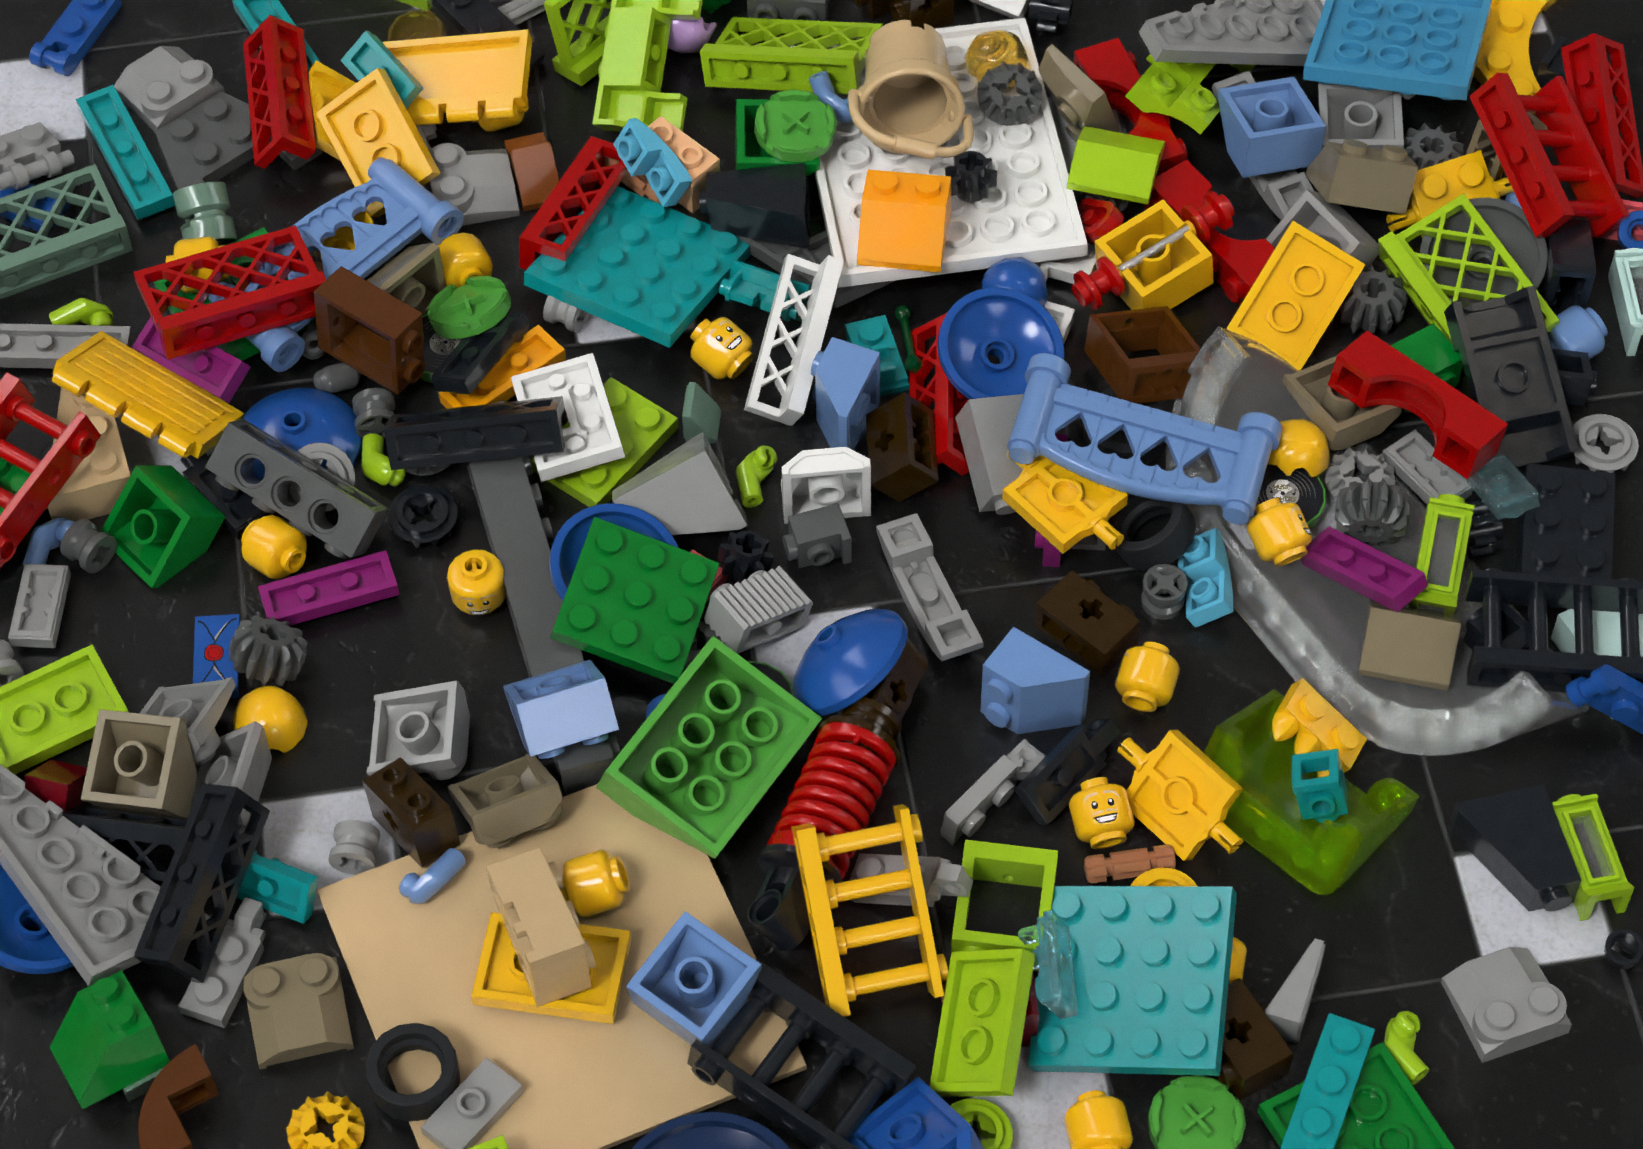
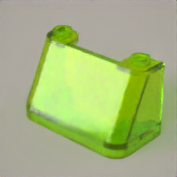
M1273 689L1216 726L1204 754L1243 788V791L1229 808L1224 823L1244 841L1306 888L1316 894L1328 895L1340 888L1406 819L1414 808L1419 795L1394 778L1378 780L1371 786L1367 794L1346 779L1348 787V814L1340 815L1333 822L1326 819L1324 822L1319 823L1314 818L1302 820L1296 794L1293 793L1292 755H1295L1294 744L1297 735L1295 734L1290 739L1282 742L1274 740L1272 721L1284 696ZM1317 772L1306 773L1307 779L1318 778Z

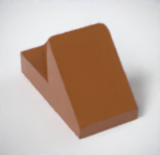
M544 132L504 140L523 211L540 208L559 182L551 143L546 141Z

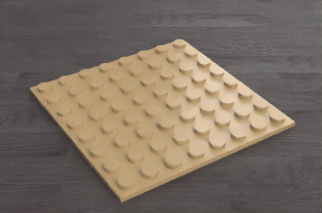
M598 784L564 796L560 802L562 813L556 818V822L552 826L543 830H529L514 836L510 843L502 847L489 848L487 845L477 843L472 831L458 836L460 845L455 849L464 855L465 866L425 903H411L409 898L401 895L399 886L405 875L416 873L421 877L435 861L421 868L410 855L317 889L319 899L376 1040L384 1032L398 1025L420 1023L433 1026L448 1037L456 1051L460 1084L486 1057L522 1084L524 1092L475 1145L503 1135L509 1149H608L646 1134L672 1119L699 1113L736 1098L718 1084L712 1086L704 1083L692 1072L691 1066L687 1064L691 1045L634 1005L626 985L685 911L756 960L754 952L708 855L634 817L596 788ZM540 847L547 863L554 861L561 879H563V866L565 862L572 858L599 849L606 850L612 857H620L625 866L630 884V891L624 893L623 903L617 908L585 918L576 912L579 924L628 930L631 932V944L614 1024L473 1005L471 995L491 912L500 913L490 889L486 866ZM771 1011L763 1012L728 1060L752 1076L786 1030V1021ZM798 1046L771 1083L807 1069ZM423 1050L406 1051L394 1057L386 1066L396 1092L404 1095L418 1094L431 1088L439 1080L442 1073L441 1063L437 1056ZM427 1120L409 1122L419 1149H441L422 1134L421 1126Z

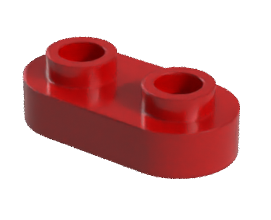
M1086 198L1077 203L1087 243L1094 244L1095 240L1122 225L1124 221L1123 213L1112 202Z

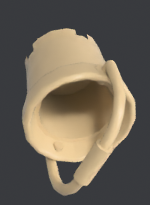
M911 20L887 23L875 31L870 38V47L865 52V82L858 90L851 89L848 92L849 112L853 123L875 146L894 154H908L933 160L934 157L950 158L966 152L973 143V119L971 115L964 113L965 103L957 79L950 72L946 47L942 36L932 26L925 23L924 29L912 27ZM963 123V141L956 146L940 147L952 139Z

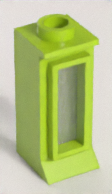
M1440 494L1438 498H1429L1415 566L1416 569L1425 573L1428 586L1409 602V607L1418 608L1419 604L1444 608V613L1452 615L1457 608L1459 587L1475 506L1465 504V499L1460 496Z
M1570 794L1552 802L1553 809L1581 878V883L1573 902L1580 921L1590 919L1595 902L1611 899L1616 914L1624 913L1635 888L1627 881L1597 802V794L1586 796Z

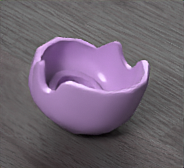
M700 17V20H672L668 48L681 54L700 52L704 44L708 43L713 35L717 23H704L702 17Z

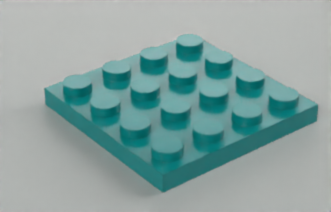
M617 186L567 260L564 262L541 254L524 272V285L670 348L717 295L722 280L724 278L729 279L732 260L745 263L751 256L750 245L732 233L714 230L711 228V225L669 207H663L658 202ZM562 232L553 242L561 245L566 239L564 233Z
M1054 886L1046 957H1040L1036 990L1039 1023L1037 1036H1032L1030 1041L1028 1066L1033 1072L1220 1076L1237 893L1234 888L1227 886Z

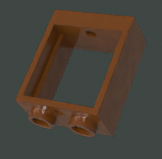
M342 266L314 291L318 348L397 395L410 383L414 384L421 378L426 367L421 312ZM358 322L370 328L371 330L377 332L383 337L387 338L388 340H390V342L382 338L381 336L375 334L374 332L370 331L369 329L365 328L364 326L358 324Z
M1168 306L1090 314L1084 351L1119 399L1139 404L1203 396L1209 359ZM1132 318L1130 323L1125 324L1127 319ZM1157 349L1160 355L1129 359L1124 352Z

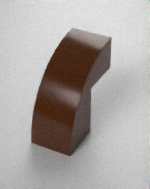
M196 1044L174 1057L151 1084L144 1098L139 1116L138 1137L140 1149H194L178 1115L219 1095L213 1076Z

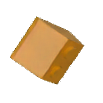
M868 169L861 204L857 265L941 272L951 216V176Z

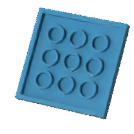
M1326 0L1304 64L1303 80L1316 81L1324 85L1341 84L1356 86L1363 90L1380 89L1395 91L1403 95L1418 94L1439 97L1443 100L1457 99L1466 101L1489 20L1492 0Z

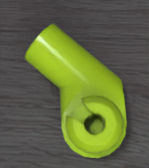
M78 298L49 313L52 325H74L78 322H83L88 325L114 326V315L110 308L86 298Z
M378 434L365 435L362 439L361 468L363 474L380 485L385 486L389 484L393 487L400 485L405 477V469L391 470L389 457L383 455L384 438Z
M767 445L759 446L756 450L752 451L736 469L741 501L745 507H756L763 502L760 483L770 474L774 468L773 465L777 462L775 450Z
M1401 1011L1396 1017L1389 1020L1386 1026L1384 1044L1410 1083L1414 1085L1422 1080L1430 1069L1413 1051L1416 1032L1420 1029V1021L1414 1013Z

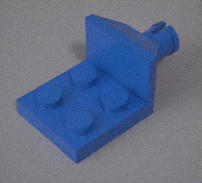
M919 1077L865 1117L848 1141L858 1149H984L971 1125Z

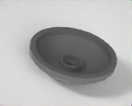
M1496 198L1469 199L1533 286L1535 285L1536 290H1538L1547 269L1548 250L1545 238L1535 237L1520 207ZM1460 210L1446 219L1444 229L1468 233L1471 221L1463 210ZM1439 224L1435 225L1432 228H1438ZM1475 228L1474 234L1481 235ZM1423 236L1420 253L1432 255L1436 237ZM1442 239L1438 256L1462 260L1466 242ZM1472 243L1468 261L1492 265L1494 252L1490 246ZM1499 260L1497 266L1505 267ZM1423 263V265L1429 271L1430 264ZM1436 265L1433 278L1437 284L1456 287L1460 269ZM1465 270L1462 288L1486 292L1489 274ZM1495 275L1491 293L1512 294L1517 291L1518 283L1512 277ZM1446 295V296L1449 298V300L1452 302V301H1453V296H1451V295ZM1459 297V300L1468 303L1481 302V300Z

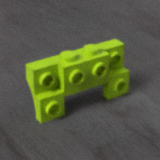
M703 0L611 1L609 20L604 30L605 46L603 59L598 68L599 84L592 123L594 126L603 131H622L631 118H637L649 126L662 116L683 132L688 98L681 93H661L672 20H700Z
M1149 54L1146 60L1151 65L1125 97L1142 112L1159 113L1174 117L1201 134L1220 111L1219 102L1213 93L1200 85L1216 63L1155 62L1152 55ZM1230 64L1241 73L1251 72L1256 66L1253 64Z

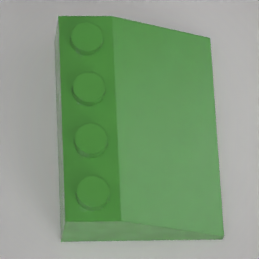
M712 636L606 769L596 788L634 817L715 859L822 718L716 637Z

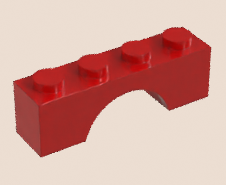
M1119 38L1074 51L1073 63L1105 92L1111 109L1125 115L1134 125L1133 130L1128 134L1165 141L1156 177L1187 159L1186 146L1180 137L1176 138L1172 132L1168 115L1142 112L1125 97L1141 76L1138 72L1137 62L1133 53L1125 50Z
M1186 159L1155 178L1148 205L1145 204V209L1164 199L1183 221L1181 209L1186 205H1192L1196 209L1204 205L1203 196L1212 191V184ZM1213 228L1210 230V241L1203 244L1212 254L1213 278L1223 288L1229 300L1241 305L1275 248L1265 238L1237 240L1227 237Z
M1368 330L1336 357L1328 382L1329 387L1360 408L1374 405H1392L1406 409L1419 416L1429 426L1434 435L1435 448L1432 456L1467 480L1498 453L1508 423Z

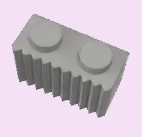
M778 566L775 570L772 568L768 572L758 570L750 575L747 580L744 579L741 583L737 582L734 586L729 583L719 586L710 596V603L704 619L706 624H710L711 630H715L716 636H720L721 642H725L726 646L738 654L804 627L813 602L785 570Z

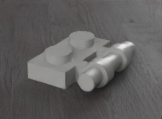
M41 122L0 136V191L11 187L18 190L28 186L29 181L42 176L51 178L60 175L62 169L75 164L71 151L61 152L60 142Z

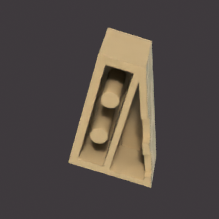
M62 387L57 420L69 425L80 411L87 415L101 435L96 442L93 452L83 459L47 507L51 519L63 517L77 522L80 519L88 520L110 514L131 475V470L117 419L86 402L85 393L77 397Z
M539 847L486 866L490 889L537 1007L591 988L589 969L596 967L595 960L588 941L583 940L578 929L580 925L572 902L570 900L565 902L560 891L564 887L556 863L554 861L547 863Z

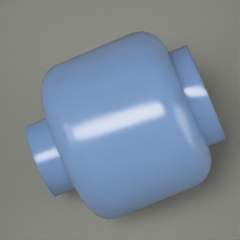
M1570 306L1558 314L1557 317L1560 323L1548 332L1552 349L1588 353L1589 360L1604 350V337L1608 335L1607 328L1600 316L1592 308L1587 307L1583 309L1580 306Z

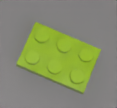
M612 377L608 379L603 387L625 457L547 480L588 507L607 504L612 499V491L630 480L679 428L676 416ZM569 421L562 427V429L570 427ZM533 457L531 459L532 469L534 473L539 475L535 459Z
M92 644L0 687V764L13 774H18L92 739L99 709L129 712Z
M1023 948L951 952L929 1086L939 1096H1013L1035 953Z

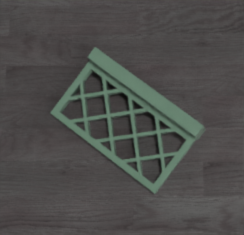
M96 164L0 198V213L6 211L17 213L11 226L0 224V234L5 235L0 243V299L133 251L126 224L121 214L118 213ZM93 180L95 188L89 198L72 193L76 186ZM45 197L57 199L50 212L34 208L33 206L37 200ZM66 202L83 207L76 220L59 215ZM93 210L109 214L110 218L93 224L86 223ZM27 216L44 221L37 234L20 229ZM54 224L70 229L68 233L58 237H47ZM14 239L31 243L28 248L11 253L7 251Z

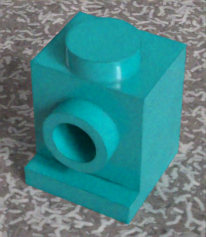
M1338 749L1292 755L1293 793L1296 794L1302 820L1314 818L1319 823H1331L1340 815L1348 814V787ZM1329 770V776L1307 779L1306 773Z

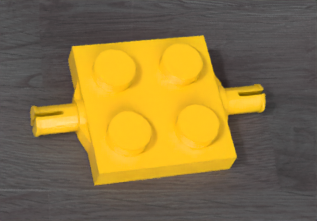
M1479 150L1418 170L1406 214H1389L1386 217V221L1388 224L1400 219L1403 220L1388 226L1390 231L1395 232L1415 224L1462 194H1465L1468 199H1500V196L1514 191L1511 185L1505 187V185L1510 184L1507 177L1494 181L1488 172L1482 151Z
M1043 456L1034 458V461L1030 464L1015 462L1023 471L1016 480L1003 489L1002 500L1062 554L1083 538L1093 534L1101 539L1111 550L1116 549V546L1118 547L1122 543L1124 535L1107 521L1127 505V493L1083 478Z
M1178 729L1169 730L1158 747L1148 754L1131 737L1121 743L1122 746L1118 747L1117 752L1136 768L1132 782L1126 790L1132 814L1162 842L1171 845L1174 853L1183 861L1192 860L1205 841L1211 837L1227 850L1229 854L1234 853L1239 848L1238 845L1242 844L1243 839L1233 832L1224 823L1229 808L1243 791V788Z

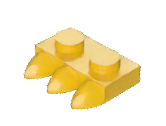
M1303 678L1290 686L1272 721V733L1276 742L1286 741L1295 734L1297 735L1294 744L1295 754L1338 749L1343 772L1351 769L1367 740L1364 735ZM1329 770L1317 771L1318 778L1329 776Z

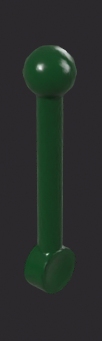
M901 305L895 309V317L901 323L907 352L904 367L909 372L916 373L922 366V359L915 354L908 321L911 316V310L909 307Z

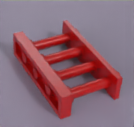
M1496 73L1469 96L1536 238H1547L1572 217H1585L1587 221H1590L1594 237L1601 238L1629 216L1562 76L1553 78L1534 95H1518L1509 74ZM1527 112H1535L1538 119L1548 127V130H1535ZM1543 147H1552L1560 165H1551ZM1560 182H1569L1577 200H1568Z
M8 372L0 380V458L31 475L16 495L0 487V507L4 509L0 514V568L13 557L19 543L83 459L93 452L96 442L101 437L87 415L80 411L71 423L66 425L32 406L36 401L19 378ZM23 421L57 439L42 460L6 441V438L19 422Z

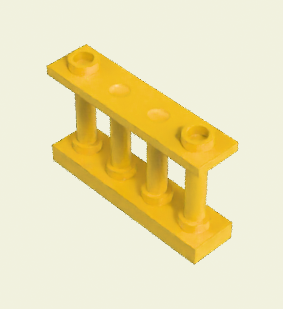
M903 804L893 806L896 823L827 837H825L824 832L816 834V829L811 823L791 827L825 1005L843 1017L851 1015L848 1002L856 1001V996L926 981L928 992L935 998L944 996L942 983L947 982L948 968L944 954H936L916 843L923 841L918 815H910L909 808ZM900 841L905 866L904 870L835 884L833 879L825 881L822 862L829 861L830 855ZM909 888L914 916L843 930L842 926L834 927L831 909L838 908V902ZM918 935L922 963L852 977L851 973L843 974L840 955L847 954V949Z

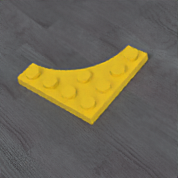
M1492 0L1489 20L1474 71V77L1481 86L1496 73H1508L1518 95H1534L1541 89L1530 63L1529 38L1540 13L1546 11L1557 0Z

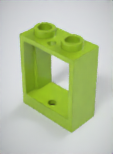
M965 839L962 866L970 878L1041 887L1042 893L1036 938L966 930L971 886L968 897L957 896L951 952L1023 948L1035 953L1033 971H1039L1040 957H1046L1058 850Z

